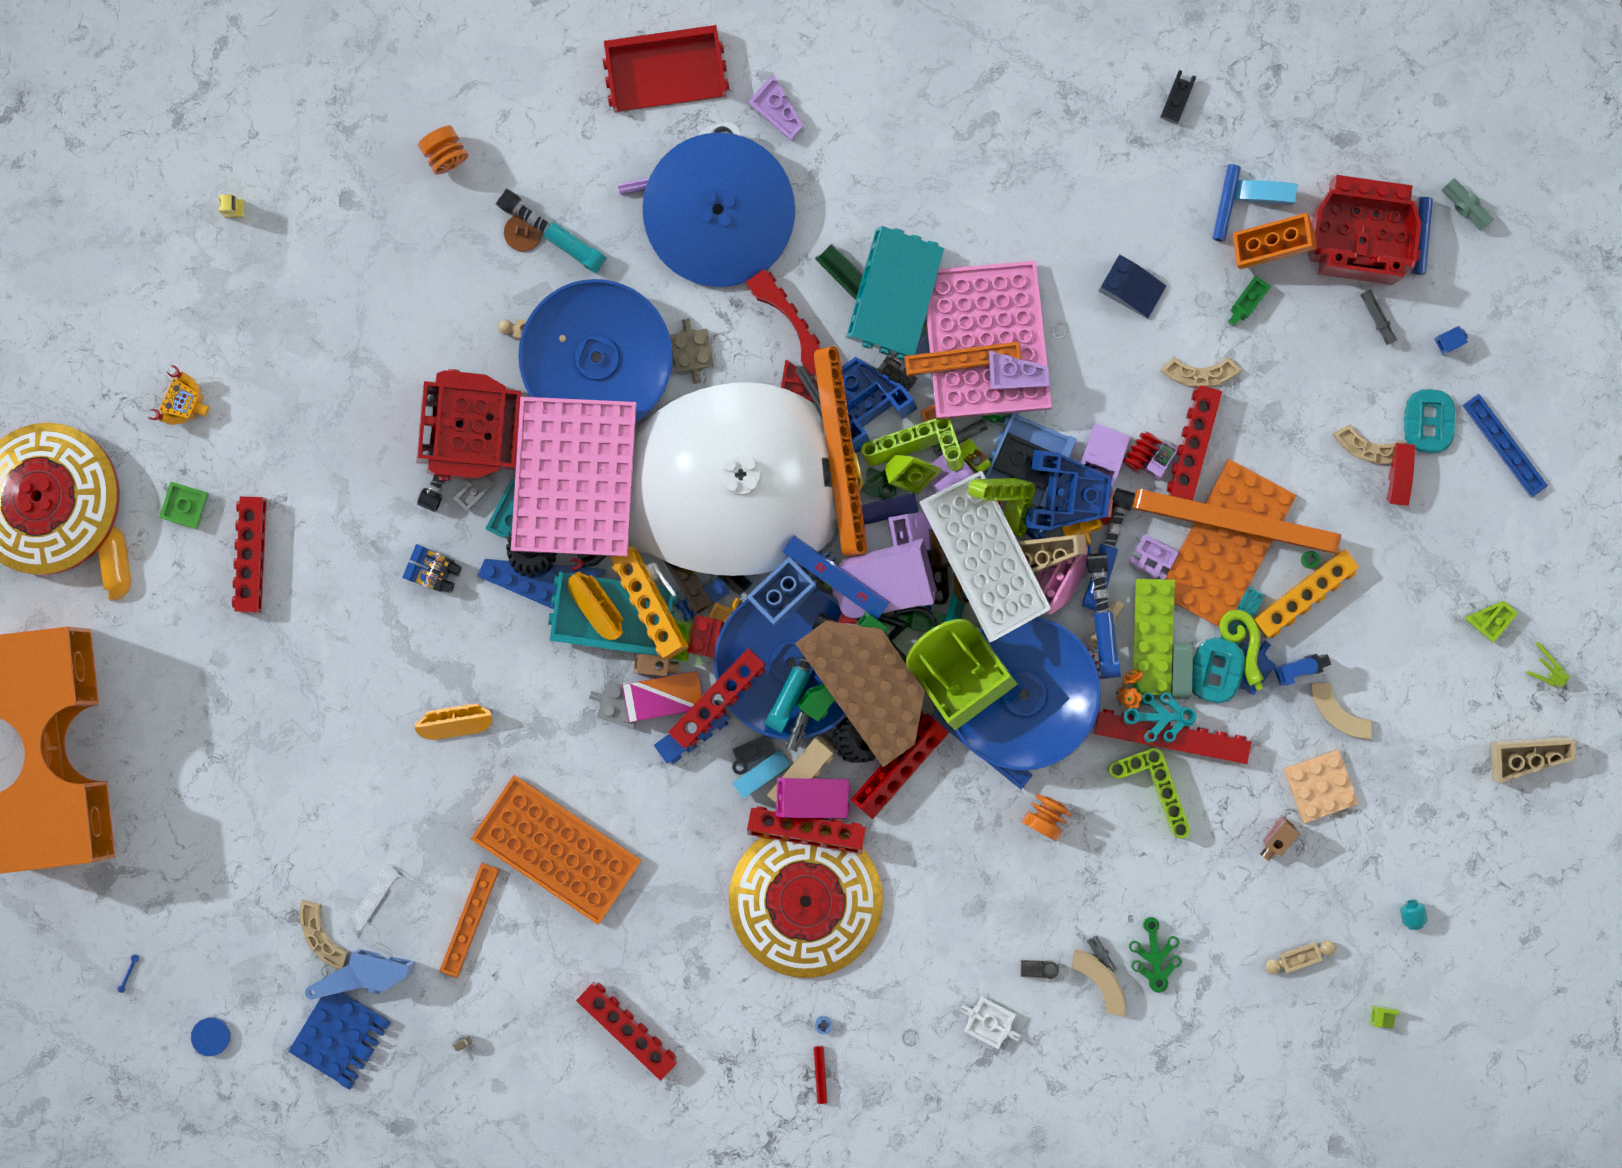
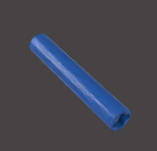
M1228 164L1212 237L1215 241L1225 242L1241 170L1239 165Z
M1431 197L1419 198L1418 213L1421 220V231L1418 250L1421 253L1419 261H1416L1412 272L1416 275H1425L1427 270L1433 198Z

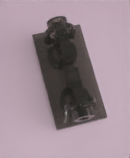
M887 356L877 370L888 376L892 381L901 384L908 392L918 378L915 377L916 375L907 376L906 367L902 371L899 370L902 364L893 357Z

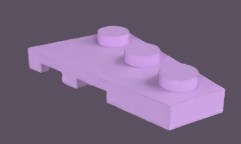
M773 74L750 99L748 104L786 138L792 141L803 128V124Z
M989 350L991 390L1049 387L1047 366Z

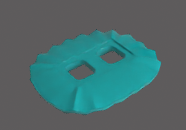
M1421 389L1413 393L1407 400L1404 411L1405 440L1408 444H1414L1415 450L1418 452L1440 453L1448 449L1453 442L1456 426V411L1452 398L1447 393L1434 389ZM1425 406L1436 408L1435 418L1424 416ZM1424 425L1435 426L1434 437L1424 436Z
M1217 637L1206 639L1202 642L1193 659L1192 691L1200 699L1217 704L1229 702L1236 696L1245 669L1243 650L1236 643ZM1215 655L1226 658L1224 668L1213 665ZM1211 673L1221 676L1219 686L1208 683Z

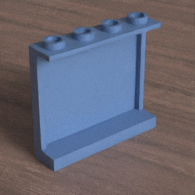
M1012 413L1011 416L1007 415L1003 425L1006 426L1004 433L1000 432L997 437L996 443L999 445L996 451L992 449L988 458L992 466L986 469L983 474L986 479L1014 478L993 469L1007 433H1011L1049 451L1065 455L1068 458L1077 438L1068 437L1021 417L1016 413ZM1035 487L1032 505L1046 509L1048 487L1046 491Z

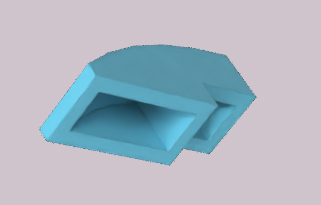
M1238 180L1234 200L1292 206L1296 200L1297 184L1276 181Z
M778 750L732 784L744 799L791 764L782 751Z

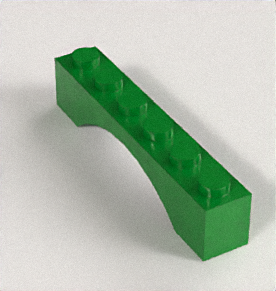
M865 612L856 624L871 628H881L885 635L887 634L886 630L888 627L868 612ZM823 683L807 689L796 705L800 710L818 722L827 715L829 706L835 703L836 700Z

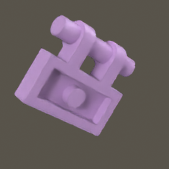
M1144 534L1135 551L1142 556L1140 560L1132 557L1129 564L1133 565L1138 571L1142 570L1150 574V577L1154 579H1165L1167 574L1161 572L1162 567L1170 569L1179 552ZM1147 558L1157 563L1155 568L1145 564Z

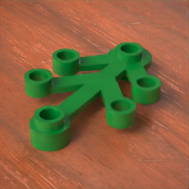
M1147 917L1143 921V927L1149 934L1151 954L1143 949L1141 944L1135 940L1129 943V949L1148 961L1153 967V973L1147 970L1140 960H1134L1131 963V968L1149 980V986L1154 992L1161 993L1168 987L1167 978L1175 968L1181 966L1182 960L1177 955L1171 956L1170 963L1162 972L1161 963L1173 948L1179 946L1180 942L1177 937L1170 936L1167 939V944L1159 953L1156 933L1159 929V922L1154 917ZM1150 922L1155 923V927L1152 929L1148 927ZM1171 939H1176L1177 941L1174 946L1170 945ZM1137 943L1138 949L1132 950V944ZM1174 958L1179 959V963L1177 965H1173L1172 960ZM1137 962L1141 965L1139 969L1134 968V964ZM1157 980H1162L1161 986H1156Z

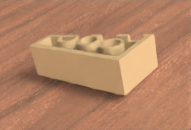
M1085 534L1018 541L1033 573L1087 553Z
M825 733L817 735L782 777H813L816 779L823 771L820 769L824 763L828 765L835 757L833 755L835 742H832V739ZM777 783L767 794L775 803L777 802Z
M1569 737L1491 742L1492 780L1497 783L1576 759L1575 740Z

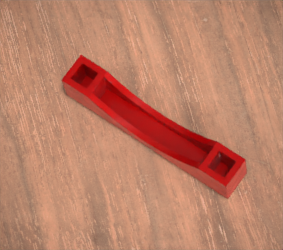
M764 269L746 281V286L757 301L778 309L792 323L800 341L801 364L805 366L810 376L814 377L816 375L814 353L816 350L821 349L818 345L820 341L815 334L811 335L807 330L809 325L804 318L800 320L797 316L798 310L793 303L789 304L785 299L787 294L782 287L778 289L774 283L777 280L771 272L767 273Z

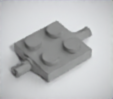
M609 680L603 694L591 691L589 699L600 702L598 718L634 729L636 721L628 722L622 684Z

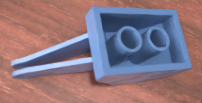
M830 551L823 554L832 562L836 560L835 556L830 557L832 554ZM788 557L747 596V599L773 626H776L790 617L804 604L817 587L813 582L817 576L813 573L808 576L806 573L809 570L802 565L798 566Z
M358 949L351 953L350 962L347 966L309 986L305 990V995L308 999L313 1000L361 987L369 989L368 992L380 994V992L387 990L412 974L415 961Z

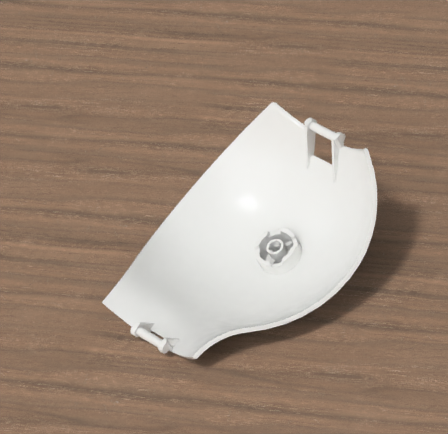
M730 383L689 393L658 410L644 423L635 428L628 547H635L638 551L651 554L684 569L700 573L730 576L754 575L774 571L789 557L782 551L793 535L816 551L821 550L834 538L839 529L833 487H824L822 459H829L823 418L819 408L804 397L780 387L761 383ZM739 471H743V474H747L743 477V480H739L738 477L736 478V475L739 474Z

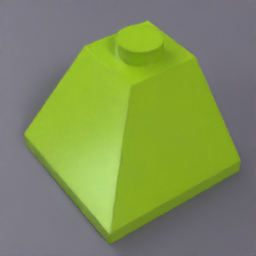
M895 455L884 466L889 484L917 495L942 471L941 468L912 456Z

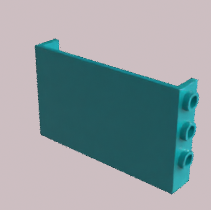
M884 226L876 228L846 338L862 343L861 346L868 349L877 348L882 354H894L897 359L904 361V356L915 355L944 248L938 246L937 242L921 240L922 237L918 235L909 236L904 234V231L901 229H890Z
M559 572V575H555L554 587H557L556 595L552 594L551 606H554V613L549 614L548 625H552L550 641L659 656L655 649L657 646L654 640L649 638L647 634L648 629L645 623L643 624L638 617L639 612L629 600L631 596L622 587L621 580L594 577L623 618L621 622L622 635L615 640H608L596 632L570 595L568 581L573 574ZM641 583L637 585V591L639 592L642 588ZM657 586L674 618L675 611L671 610L672 603L676 604L677 592H675L676 596H672L666 587ZM649 600L645 603L646 608L650 606ZM658 615L654 619L655 625L659 623ZM667 632L663 635L664 642L668 639Z

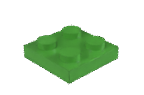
M170 481L159 518L198 529L209 493Z

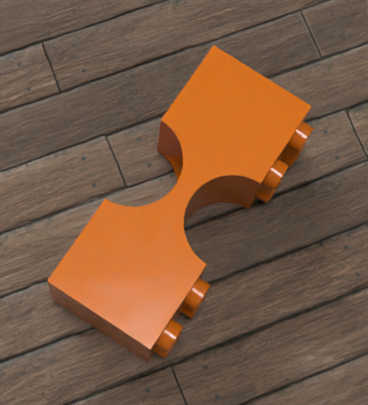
M66 626L0 634V719L14 727L22 739L25 750L24 765L20 775L11 786L0 792V874L93 863L115 858L107 781L91 780L77 772L71 765L65 749L66 733L73 719L83 710L99 705L91 629Z

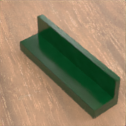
M830 244L821 255L815 257V260L856 300L863 274L833 244Z

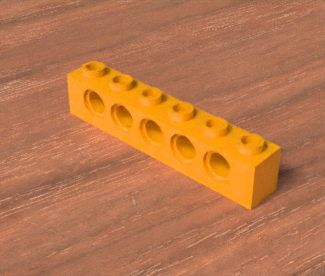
M629 546L628 557H611L613 562L612 568L621 577V585L631 596L629 600L637 608L640 621L643 624L645 623L649 638L654 640L658 655L671 659L687 649L688 645L637 548ZM630 566L633 567V572L631 575L628 574V569ZM640 582L641 585H642V588H641V590L638 592V591H637V585H638V583ZM649 599L650 606L646 608L645 603ZM658 615L659 623L655 625L654 619ZM667 632L668 639L664 642L663 635Z
M1346 549L1339 551L1338 554L1331 557L1253 618L1264 638L1271 637L1273 639L1281 633L1280 628L1284 625L1288 627L1296 621L1295 617L1300 613L1304 615L1311 610V604L1315 601L1318 604L1327 597L1325 594L1329 590L1335 591L1341 586L1340 582L1345 578L1349 580L1357 574L1355 570L1359 566ZM1334 567L1340 569L1339 577L1333 575L1332 570ZM1319 578L1325 581V587L1323 589L1319 588L1317 585V581ZM1304 590H1307L1310 593V599L1308 601L1304 600L1302 597V592ZM1289 602H1293L1295 604V610L1293 612H1289L1287 609V604ZM1274 613L1280 616V622L1278 624H1275L1272 621V615Z

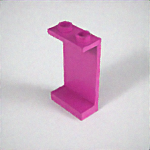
M777 777L776 816L848 818L850 811L848 794L850 793L849 779Z

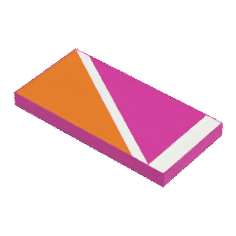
M698 671L622 684L628 722L688 712L702 697Z

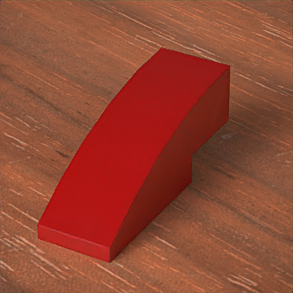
M1395 442L1388 477L1390 483L1386 498L1390 504L1409 506L1415 464L1414 444Z

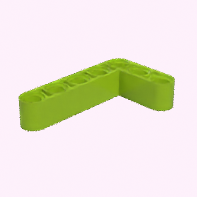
M935 418L868 441L861 447L864 460L869 466H876L890 461L895 455L905 456L937 444L941 445L950 470L959 471L965 464L949 418L937 420Z
M1018 478L974 479L970 482L968 486L969 496L984 501H1007L1004 516L1013 534L1020 537L1025 534L1027 527H1025L1027 507L1032 508L1035 493L1034 483Z
M1149 748L1115 760L1108 765L1109 775L1117 779L1148 769L1171 834L1180 839L1186 838L1189 835L1190 827L1163 753L1159 749ZM1152 751L1158 754V759L1155 762L1149 760V754ZM1133 758H1138L1140 761V765L1136 769L1131 766ZM1116 764L1122 767V772L1119 775H1115L1112 771ZM1160 769L1165 774L1162 780H1158L1155 776L1156 772ZM1169 788L1171 790L1169 798L1162 796L1163 789ZM1172 806H1176L1178 813L1172 817L1169 814V809ZM1182 824L1185 829L1181 835H1178L1175 831L1176 826Z

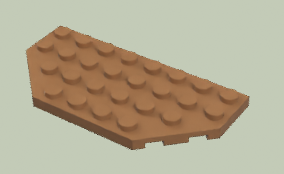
M826 620L795 643L883 767L915 745L925 691L913 673L909 671L906 663L881 628Z

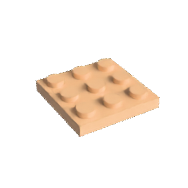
M1339 749L1283 768L1303 823L1358 804Z

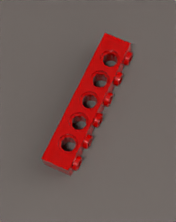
M1202 385L1193 390L1191 400L1194 401L1192 408L1189 407L1186 418L1189 419L1188 424L1183 427L1181 437H1184L1182 444L1178 445L1176 455L1179 456L1177 463L1174 462L1171 470L1174 476L1172 481L1168 482L1166 492H1169V496L1193 501L1223 391ZM1203 402L1207 405V412H1202L1199 409V403ZM1195 421L1202 423V430L1195 429ZM1190 439L1197 441L1198 446L1196 449L1189 446ZM1185 457L1192 459V467L1185 466ZM1180 476H1185L1188 479L1186 486L1179 483Z
M240 496L239 501L236 503L239 519L235 523L238 539H235L234 548L237 550V558H234L233 563L234 569H236V577L233 578L235 596L232 597V608H234L235 612L262 613L267 498ZM253 511L254 519L248 521L247 514ZM251 530L254 536L248 541L246 533ZM250 549L253 555L251 559L247 560L245 552ZM246 569H250L252 572L251 577L248 579L244 577ZM246 588H249L251 591L248 598L243 596V591Z
M748 648L668 733L684 749L694 747L699 741L697 737L702 732L706 734L712 728L711 723L715 719L719 720L726 713L724 709L728 705L732 706L739 699L737 695L742 690L746 692L752 686L751 681L755 677L759 678L766 671L764 667L767 664L751 648ZM744 666L750 669L748 677H744L741 674V669ZM731 680L737 683L735 691L728 689V682ZM717 694L723 696L724 701L721 705H717L714 701ZM704 708L710 711L708 719H704L701 716V711ZM690 722L695 723L697 726L695 733H691L688 730Z
M926 713L919 721L915 745L886 766L880 765L851 798V801L871 819H874L949 732Z
M757 806L756 808H751L747 833L751 836L862 855L866 827H862L863 825L860 823L845 824L837 819L827 821L824 818L776 816V810L769 811L765 807ZM768 819L774 821L771 826L764 825V822ZM791 823L793 827L791 829H784L783 825ZM804 826H810L812 830L808 833H805L802 831V828ZM828 829L831 831V834L824 836L821 834V831ZM846 832L850 834V837L842 839L840 835Z
M593 981L578 997L576 1002L661 1081L677 1064L678 1061L675 1059L677 1057L675 1053L670 1049L666 1050L661 1046L663 1043L655 1035L652 1037L648 1033L649 1029L640 1022L638 1024L633 1019L635 1016L628 1009L624 1011L619 1006L621 1003L614 996L609 997L605 993L606 989L599 982L596 984ZM597 998H602L605 1001L603 1008L596 1006L595 1000ZM612 1011L617 1012L619 1020L612 1021L609 1018V1013ZM623 1026H632L633 1033L626 1034L623 1031ZM644 1038L648 1045L644 1048L639 1047L637 1040ZM659 1052L662 1059L655 1061L652 1059L651 1054Z

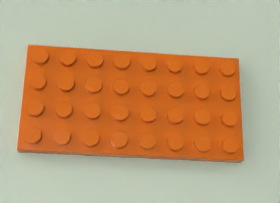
M1228 459L1205 504L1283 521L1297 495ZM1194 523L1165 578L1175 580L1174 604L1219 627L1223 615L1230 610L1237 609L1273 540Z
M515 774L471 837V840L597 925L600 924L642 861Z

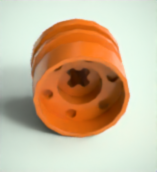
M451 125L443 126L430 132L418 143V147L424 157H430L428 164L432 167L431 169L435 175L453 170L469 156L463 144L456 143L459 137Z
M1036 794L1035 798L1042 802L1039 806L1032 802L1031 805L1037 810L1036 814L1027 811L1021 822L1057 842L1063 831L1056 824L1058 822L1067 824L1066 820L1060 818L1061 815L1064 814L1071 817L1073 813L1068 811L1063 804L1049 796Z

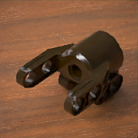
M928 529L930 543L929 561L933 576L935 577L936 572H939L941 575L940 582L938 583L935 580L937 592L940 591L943 595V599L939 602L936 598L934 604L942 605L949 598L947 567L951 565L933 529ZM953 570L955 596L960 602L968 603V598L964 599L962 597L963 588Z

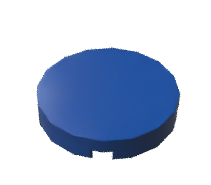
M207 1017L200 1020L194 1026L191 1032V1042L193 1048L199 1054L215 1056L222 1053L228 1047L231 1033L223 1020L217 1017Z

